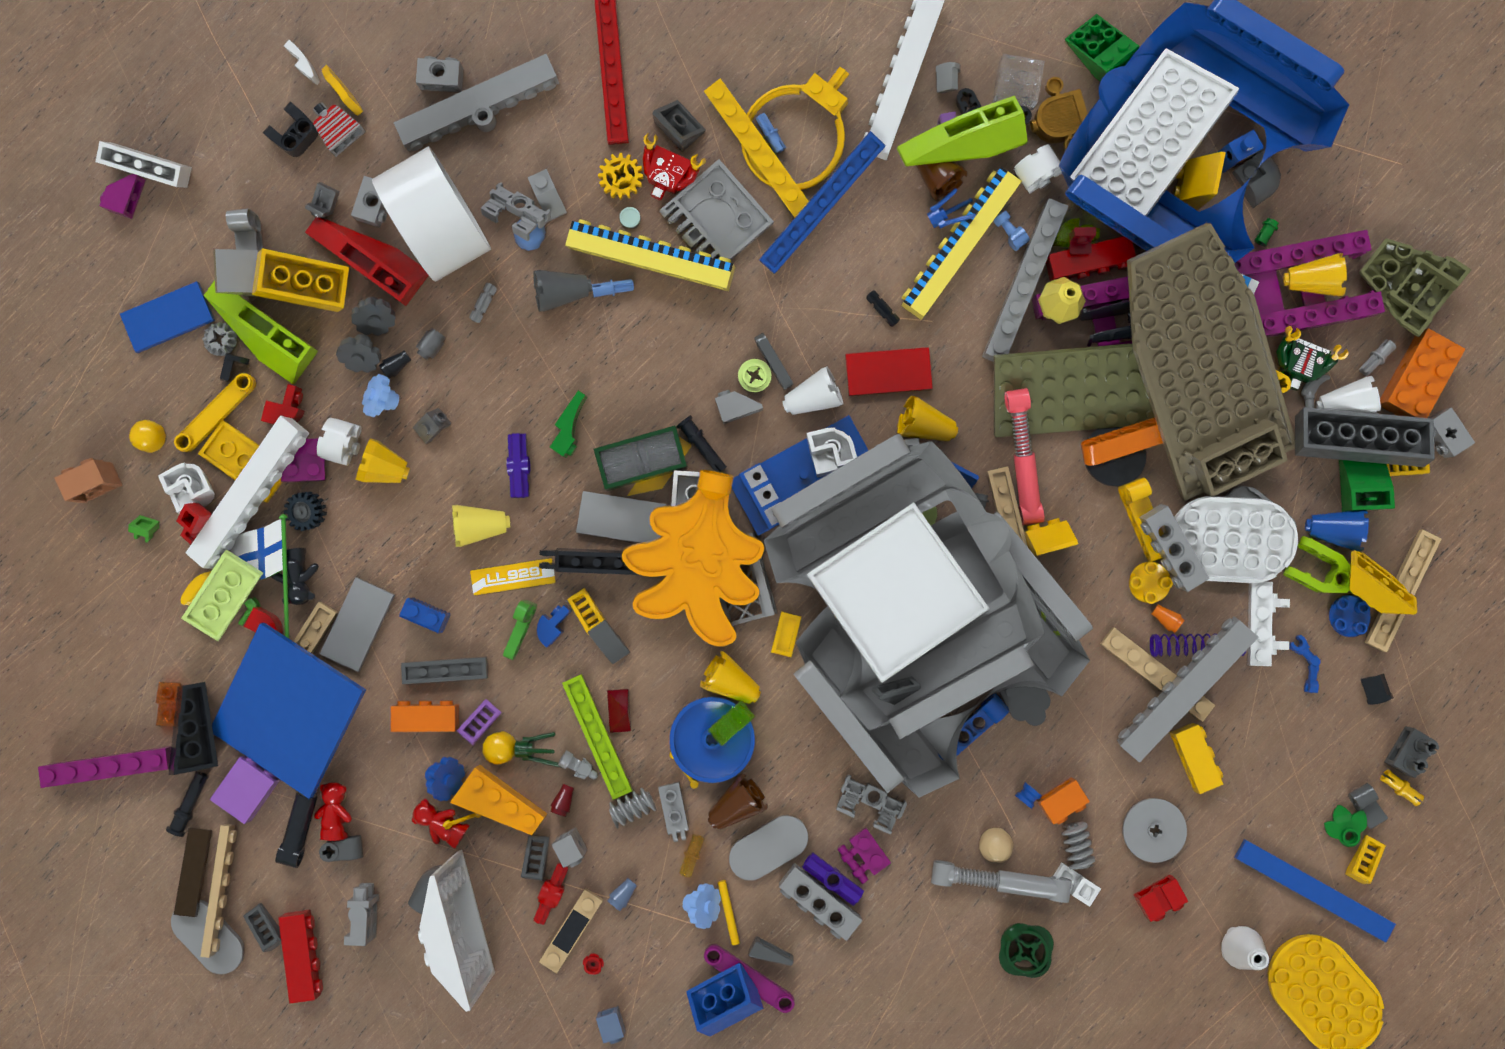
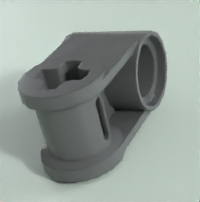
M361 835L348 836L347 839L327 841L319 850L320 858L325 862L363 858ZM329 847L332 850L335 849V853L332 854L331 852H327V849Z

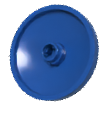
M703 697L692 701L676 716L670 731V749L676 764L688 776L707 783L723 782L739 774L750 761L755 745L753 725L746 712L736 703L722 697Z

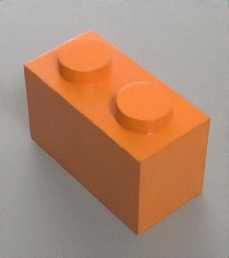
M1072 777L1036 800L1052 824L1065 822L1068 819V815L1073 812H1081L1086 808V804L1090 802L1078 782Z

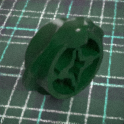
M1015 923L1007 927L1001 937V948L999 951L1001 967L1007 973L1015 976L1037 978L1044 975L1050 968L1054 947L1050 932L1044 927L1024 923ZM1032 934L1038 938L1024 941L1020 935ZM1015 940L1018 949L1014 956L1010 958L1009 946ZM1020 942L1026 948H1030L1029 950L1032 958L1026 953H1023ZM1043 943V956L1038 961L1035 957V951ZM1022 960H1028L1029 962H1031L1032 966L1021 967L1016 965L1015 963L1017 961L1020 962Z

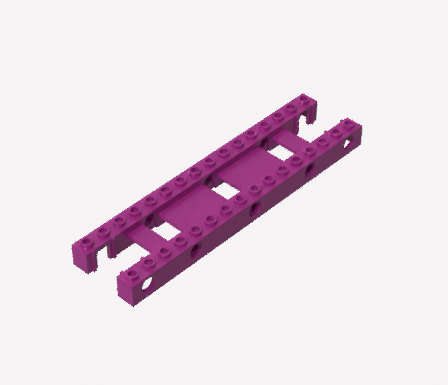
M1368 230L1250 252L1234 264L1239 273L1259 282L1254 296L1266 338L1286 334L1285 329L1288 326L1292 327L1291 333L1296 331V328L1303 331L1374 317L1385 312L1381 291H1370L1364 295L1354 297L1344 296L1338 300L1328 302L1325 301L1324 294L1300 291L1303 307L1284 310L1277 278V270L1291 268L1337 253H1343V256L1348 255L1352 260L1372 250ZM1128 277L1081 286L1086 300L1081 311L1084 308L1093 310L1104 305H1112L1111 303L1130 300ZM1036 294L1032 298L1035 319L1046 320L1047 318L1043 316L1038 302L1041 294ZM1114 316L1092 320L1095 334L1116 329ZM1113 340L1112 342H1099L1097 343V345L1109 346L1120 344H1132V340L1125 342Z

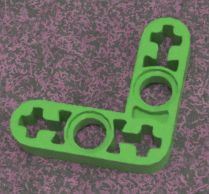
M521 600L518 603L513 615V619L517 620L504 650L503 657L510 660L515 659L537 609L536 603L529 600Z

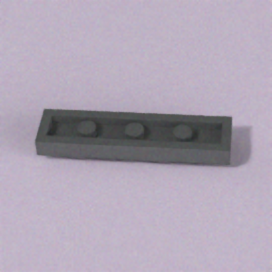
M487 657L401 663L402 684L487 679Z

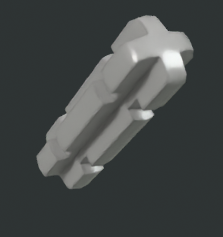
M490 283L485 284L484 292L480 294L474 306L475 310H472L469 316L476 323L481 322L482 314L486 312L492 300L491 296H494L497 290Z

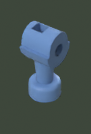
M1004 211L993 222L997 227L1002 226L1009 236V246L1014 251H1017L1028 243L1030 238L1022 227L1016 228L1009 221L1011 216L1007 211Z

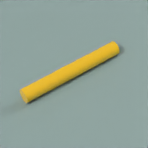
M726 880L718 881V887L731 944L737 945L740 941Z

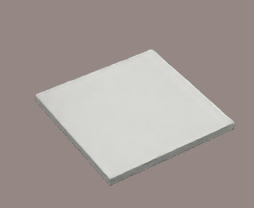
M914 502L807 574V577L881 683L990 609Z

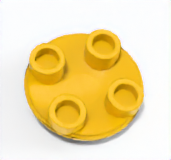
M1148 561L1139 564L1133 569L1129 578V587L1133 596L1139 601L1154 604L1164 599L1173 585L1169 572L1163 565L1157 562Z

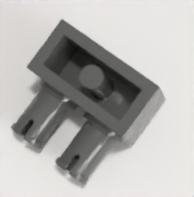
M1405 726L1384 763L1406 776L1416 778L1417 775L1426 771L1424 769L1428 768L1426 759L1437 753L1435 749L1438 750L1439 745L1437 741L1419 730Z

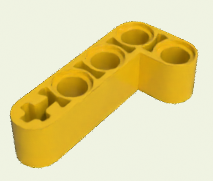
M1143 477L1119 486V495L1145 557L1150 562L1161 559L1160 553H1156L1151 546L1152 539L1143 532L1140 526L1142 522L1139 517L1153 509L1148 497L1152 495L1149 482ZM1160 527L1159 536H1162L1164 533Z

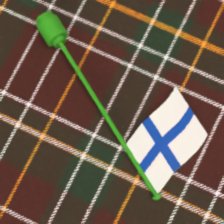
M282 514L279 516V520L266 527L240 534L230 552L263 572L260 580L283 571L285 636L289 638L286 518L288 517Z

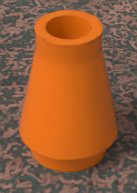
M1159 604L1151 613L1169 632L1176 633L1185 621L1181 614Z

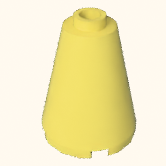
M452 505L456 547H462L506 533V528H510L509 515L505 516L504 511Z

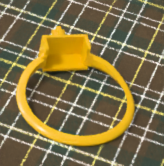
M841 67L837 69L828 83L814 73L806 84H792L774 88L757 99L747 113L749 119L753 121L760 108L770 100L784 95H801V91H803L838 118L834 121L838 139L832 161L817 177L797 184L800 190L811 188L826 179L835 169L842 156L845 131L841 113L848 105V98L837 90L849 76V73ZM741 144L744 159L751 171L762 182L771 186Z

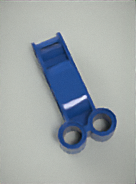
M996 693L989 696L981 704V707L966 719L961 731H966L969 734V738L966 741L958 739L957 755L989 727L1001 721L1010 712L1008 706ZM976 717H982L985 720V724L982 727H976L973 724V720Z

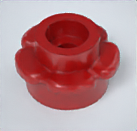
M595 953L586 956L583 960L585 972L591 975L599 974L604 966L603 959Z

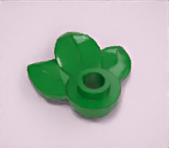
M1337 805L1332 814L1333 821L1324 823L1325 831L1330 837L1339 839L1340 843L1344 846L1354 847L1360 841V833L1367 827L1366 814L1363 810L1351 814L1345 807ZM1348 832H1351L1352 835L1350 839L1345 837Z

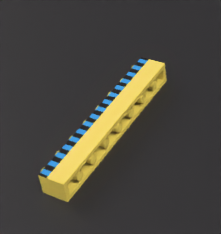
M1003 167L998 172L993 170L986 180L989 182L988 186L985 189L983 187L980 188L974 197L977 201L973 206L969 204L962 213L964 216L974 213L976 217L954 224L950 230L953 233L951 237L943 239L938 247L940 249L938 255L935 256L933 254L926 263L928 268L925 273L920 271L914 280L916 283L912 290L908 288L902 296L904 302L901 306L920 320L924 318L1022 182Z
M579 219V222H571L565 244L571 250L729 292L735 266L728 258L719 257L718 260L711 258V254L699 251V254L691 253V249L679 246L676 249L671 247L670 243L664 241L654 243L650 242L651 239L645 236L631 237V233L619 230L618 233L612 232L610 227L599 225L598 228L593 227L590 222Z

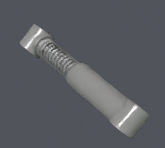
M942 860L933 861L931 883L939 886H952L953 883L958 882L959 884L963 882V885L970 883V885L974 884L976 886L977 884L978 887L982 885V887L985 886L986 888L987 886L989 888L992 886L993 889L996 887L997 892L1047 898L1061 903H1069L1072 882L1071 879L1064 877L1056 879L1055 876L1044 877L1001 870L996 872V874L990 871L988 873L987 871L983 872V870L976 871L974 869L972 871L971 868L969 870L968 868L964 869V867L961 869L960 867H955V864Z

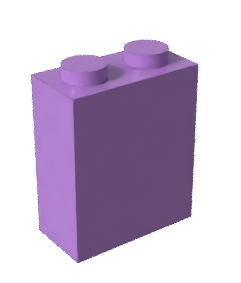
M242 756L236 761L210 800L240 822L246 824L253 820L280 779L252 761V759Z

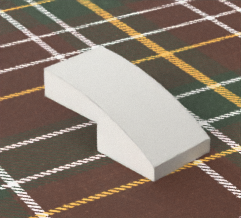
M288 40L284 47L299 60L295 66L303 75L318 85L320 81L312 64L297 46Z
M1062 862L1053 875L1056 879L1060 877L1071 879L1070 894L1089 907L1101 890L1100 887L1073 869H1069Z

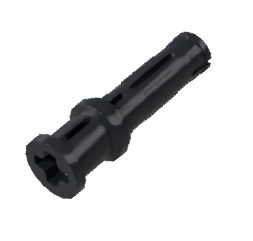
M691 415L676 426L677 429H681L688 438L687 442L694 444L714 471H723L727 466L703 437V430L698 429L692 421L693 417Z
M199 771L195 772L180 807L173 812L174 818L170 826L166 827L168 833L184 837V830L189 820L193 818L192 810L209 778L207 774L203 772L200 774Z

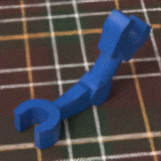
M1297 635L1296 639L1299 640V646L1297 647L1293 642H1289V649L1299 655H1303L1309 664V675L1304 684V692L1318 693L1317 673L1321 661L1309 650L1310 646L1305 637Z

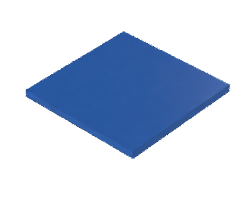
M260 623L212 723L213 734L310 799L314 796L366 689L266 623Z

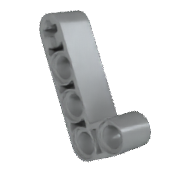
M251 209L227 211L226 222L228 228L235 234L236 250H261L263 243L258 215Z

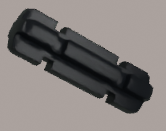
M875 290L866 296L869 303L874 304L873 307L884 319H887L886 322L891 327L900 321V318L895 313H892L893 310L882 298H879V294Z

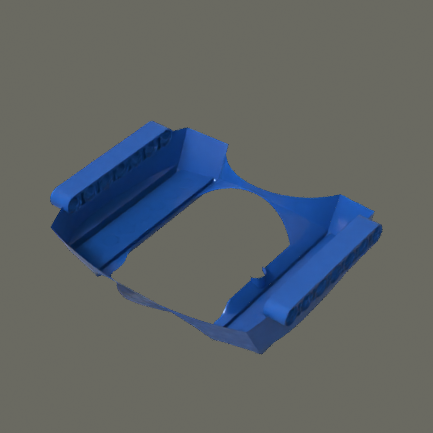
M1213 0L1209 6L1185 2L1159 25L1125 66L1112 69L1105 74L1099 85L1100 99L1077 129L1060 161L1059 167L1069 187L1065 192L1069 200L1144 250L1148 251L1205 223H1210L1224 244L1227 254L1236 263L1254 249L1247 234L1243 217V200L1249 180L1226 199L1200 212L1170 192L1165 191L1150 213L1145 216L1088 177L1078 175L1075 180L1070 177L1165 49L1178 54L1239 88L1237 95L1229 106L1264 127L1266 133V149L1259 167L1271 156L1286 149L1298 148L1308 152L1332 147L1349 107L1348 102L1334 88L1344 74V68L1339 63L1237 0Z

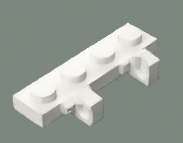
M1273 582L1249 583L1248 628L1259 637L1248 648L1247 665L1271 666L1272 655H1277V650H1289V641H1275V636H1272V612H1276V607L1290 608V599H1278V594L1273 593Z

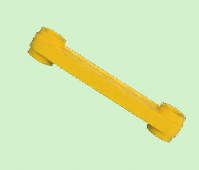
M246 373L237 375L175 437V447L182 452L195 450L220 422L256 388L254 377ZM248 378V385L243 388L242 382ZM185 438H188L189 443L184 448L183 441Z

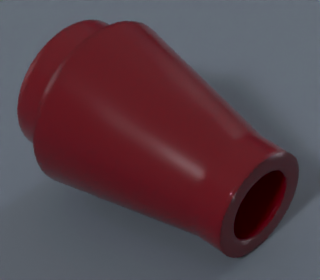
M562 784L561 789L550 805L552 806L550 812L563 817L570 813L573 787Z

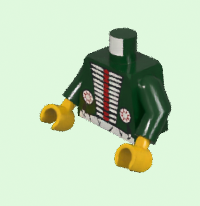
M1291 326L1286 327L1285 333L1287 336L1282 339L1276 350L1278 365L1280 366L1279 372L1289 376L1291 380L1290 389L1295 391L1299 390L1301 382L1308 383L1318 380L1338 363V359H1345L1348 356L1347 349L1343 353L1338 354V351L1342 348L1341 345H1336L1333 349L1334 354L1330 355L1331 351L1299 339L1301 331L1299 328H1296V331L1291 334L1293 330Z

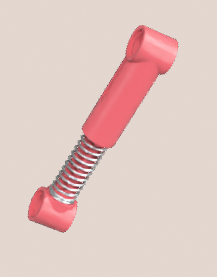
M1027 388L1006 391L1004 393L1007 412L1011 413L1013 417L1011 419L1013 420L1012 424H1014L1012 426L1014 428L1013 431H1015L1013 433L1015 437L1013 438L1016 439L1014 442H1016L1015 446H1017L1015 448L1017 450L1015 453L1017 454L1014 455V464L1020 504L1018 508L1022 525L1044 522V510L1040 502L1035 453L1031 451L1030 429H1028L1029 425H1027L1029 423L1027 421V410L1031 408L1029 391Z

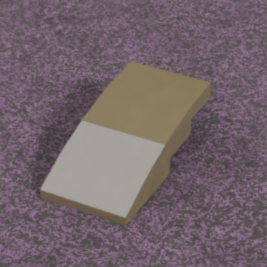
M214 249L215 293L254 296L252 295L257 253L260 250ZM282 252L291 255L305 257V254Z

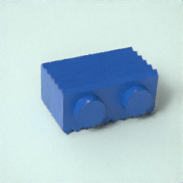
M415 597L406 599L399 614V617L436 633L444 631L451 616L450 612L447 613L438 607L435 608V606H431L427 602L423 603V601Z

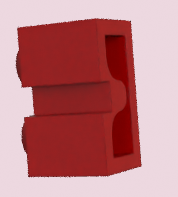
M1168 875L1133 894L1144 916L1150 922L1162 920L1165 917V912L1170 909L1178 911L1184 907L1185 903L1189 902L1177 879L1172 875Z

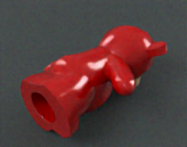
M337 782L322 784L320 791L325 804L314 815L315 819L322 818L320 840L337 841L347 839L348 833L344 830L343 824L345 822L350 823L352 817L340 805L347 797L345 793L346 787Z
M423 799L413 810L412 822L421 826H429L430 836L434 844H439L440 839H442L455 849L470 825L458 823L446 830L443 827V823L447 820H455L453 818L456 814L455 810L448 809L437 813L436 805L429 803L427 799Z

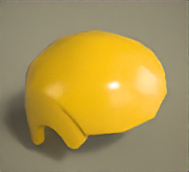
M150 420L136 422L129 434L131 444L135 448L148 453L160 450L166 438L164 428Z
M507 732L493 733L487 736L483 742L482 753L489 763H493V765L504 764L513 759L516 741Z

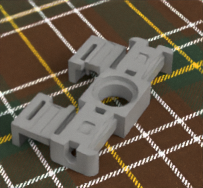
M498 183L496 190L492 189L490 191V199L481 207L482 215L495 223L499 222V212L505 209L520 217V221L512 225V230L514 234L526 241L530 240L529 234L537 225L538 228H542L551 219L549 209L544 211L536 207L534 200L518 191L514 194L503 188V183ZM518 203L526 204L522 208L515 207Z
M847 775L841 787V792H846L842 794L836 810L854 818L856 812L854 810L855 805L860 802L875 809H881V811H878V814H880L878 820L873 822V827L891 835V830L896 821L895 816L897 819L902 817L907 802L905 800L900 802L887 796L888 793L885 790L869 783L863 785L850 779L851 775ZM871 791L879 793L880 797L877 802H870L868 800V794ZM842 806L852 810V812L842 808ZM877 822L887 826V828L877 824Z

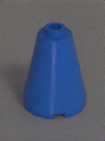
M1355 510L1311 515L1310 519H1306L1305 531L1311 537L1353 551L1363 552L1364 547L1360 546L1361 542L1367 541L1369 518H1364V515L1368 514V511Z

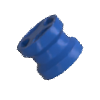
M1026 782L1021 792L1015 794L1017 798L1031 809L1034 807V802L1042 797L1041 794Z

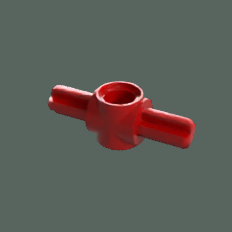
M558 863L551 879L544 882L537 897L540 904L533 918L537 924L544 925L551 909L558 906L565 890L562 883L568 872V866L563 868L562 864Z

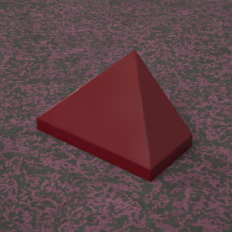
M607 690L610 733L631 731L629 690Z

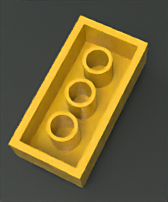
M262 248L257 253L252 295L339 312L344 308L349 267Z

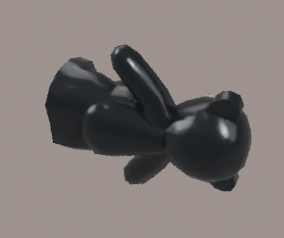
M306 548L287 550L288 604L302 605L309 600L315 599V594L310 592L305 582L317 572L319 566L314 563L306 570L304 565ZM277 573L271 576L272 579L283 584L282 574Z

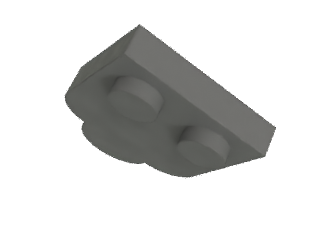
M1025 686L999 691L1004 703L1009 708L1010 715L1015 720H1026L1032 726L1041 725L1045 721V710L1048 709L1051 702L1045 689Z

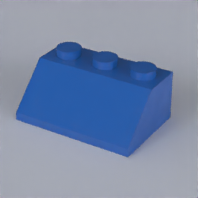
M741 963L686 991L697 1032L709 1037L764 1009L758 989Z

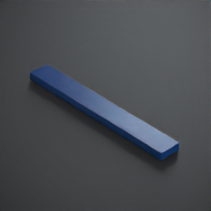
M870 131L759 258V261L775 274L886 145Z
M1245 839L1234 857L1385 943L1396 925Z

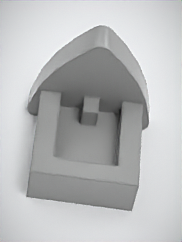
M947 62L936 66L937 93L958 90V73L961 71L959 63Z

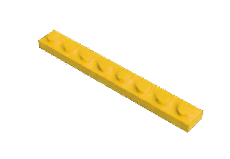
M721 78L704 90V93L795 218L809 202Z

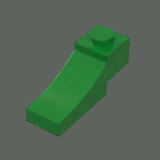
M579 390L555 423V426L561 431L550 445L551 449L564 458H567L568 455L572 456L578 447L576 445L578 441L574 439L575 426L580 410L588 398Z

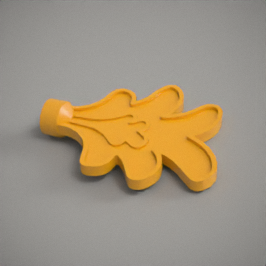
M700 470L697 484L698 489L688 501L676 506L657 507L650 513L652 530L661 535V537L653 541L636 543L626 547L622 552V560L636 574L648 577L664 576L656 585L639 592L634 597L633 609L637 614L650 619H664L672 617L685 609L691 627L701 639L714 646H726L735 641L736 631L726 616L719 597L733 605H746L758 598V586L743 572L740 564L751 565L757 562L762 557L764 545L761 540L742 532L731 520L728 511L729 494H731L734 476L716 471Z

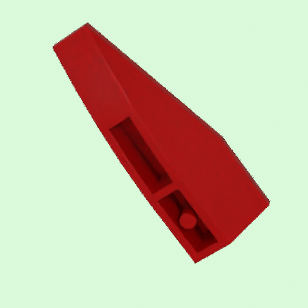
M316 217L305 231L307 235L405 306H407L429 276L421 265L396 247L324 218Z

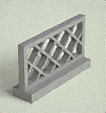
M756 532L748 534L750 536L757 538ZM763 557L749 565L750 570L747 574L750 577L752 573V581L759 588V600L756 599L755 602L760 604L761 614L754 615L747 611L751 603L747 604L745 609L730 604L728 608L726 601L719 597L722 608L732 626L778 613ZM733 606L743 612L739 620L731 621L729 612Z

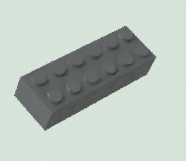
M1303 407L1295 416V456L1425 467L1435 459L1434 419Z

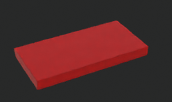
M929 347L845 354L849 396L933 389Z

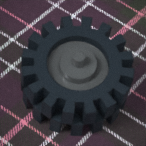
M310 491L292 495V497L287 499L289 503L284 505L285 508H288V510H284V514H288L286 521H291L289 525L291 527L295 526V530L306 531L319 527L321 522L325 520L322 516L327 515V512L323 511L326 508V504L321 505L324 500L322 498L317 499L319 495L313 494Z

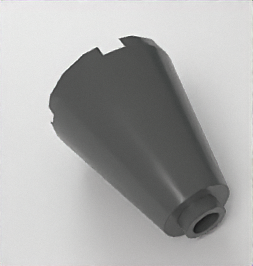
M546 270L533 271L534 289H536L535 298L539 312H545L589 296V292H592L591 279H587L586 275Z

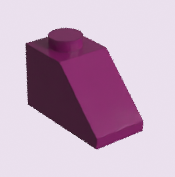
M130 174L106 186L105 191L100 196L99 206L109 212L132 219L146 180L139 175Z

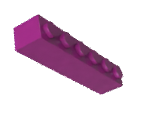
M171 746L39 766L40 788L168 770Z

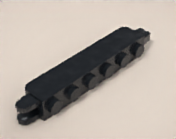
M557 548L556 550H540L539 555L555 556V563H539L540 569H555V572L639 575L630 570L623 562V550Z

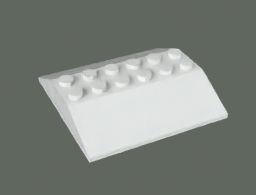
M459 850L429 878L418 937L426 950L424 959L427 967L430 966L431 973L467 1012L472 1009L495 974L463 851Z

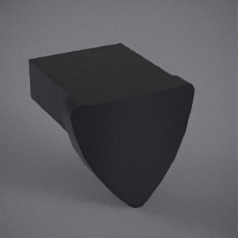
M226 353L220 380L229 382L233 362L249 365L250 359Z
M1384 673L1361 679L1368 705L1380 704L1394 699Z

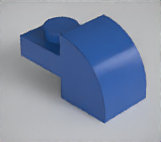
M558 605L551 612V619L544 614L538 621L537 635L540 642L546 648L564 632L558 625L572 612L567 605L562 607Z

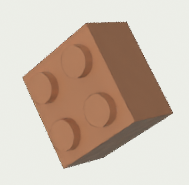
M93 458L80 462L81 465L76 468L64 469L61 471V475L55 477L64 500L69 502L86 503L122 486L113 463Z

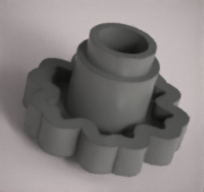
M368 297L365 300L359 301L358 307L352 309L351 320L356 325V330L364 335L373 333L379 336L389 331L388 327L395 325L396 319L395 311L391 309V304L376 297Z
M358 334L354 338L348 337L343 339L336 352L338 361L345 363V367L354 372L362 370L369 373L376 370L377 364L381 360L380 349L373 347L371 338L364 334Z

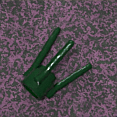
M555 732L533 737H523L522 741H516L515 757L522 758L523 761H533L560 767L558 762L533 757L534 753H555L553 749L535 748L534 743H531L532 741L553 737L556 735Z

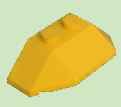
M1355 550L1351 552L1349 588L1354 595L1362 598L1370 607L1375 608L1380 613L1411 615L1417 613V598L1412 593L1410 594L1402 583L1363 552Z

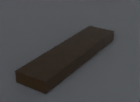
M188 828L173 915L198 916L212 830Z

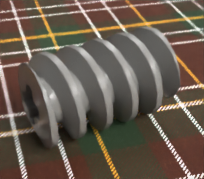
M640 788V795L635 791L632 792L633 799L625 795L624 803L619 798L617 799L616 807L611 802L609 803V812L617 829L619 828V822L623 826L626 825V818L633 822L634 815L637 818H642V811L648 815L650 813L649 807L653 811H657L649 792Z
M1074 822L1063 825L1067 830L1061 834L1069 837L1063 843L1070 844L1071 846L1065 849V852L1072 853L1067 860L1074 861V864L1070 865L1069 869H1086L1094 866L1092 863L1095 862V857L1091 855L1093 849L1089 847L1092 842L1090 839H1087L1090 833L1085 830L1088 824L1086 822Z

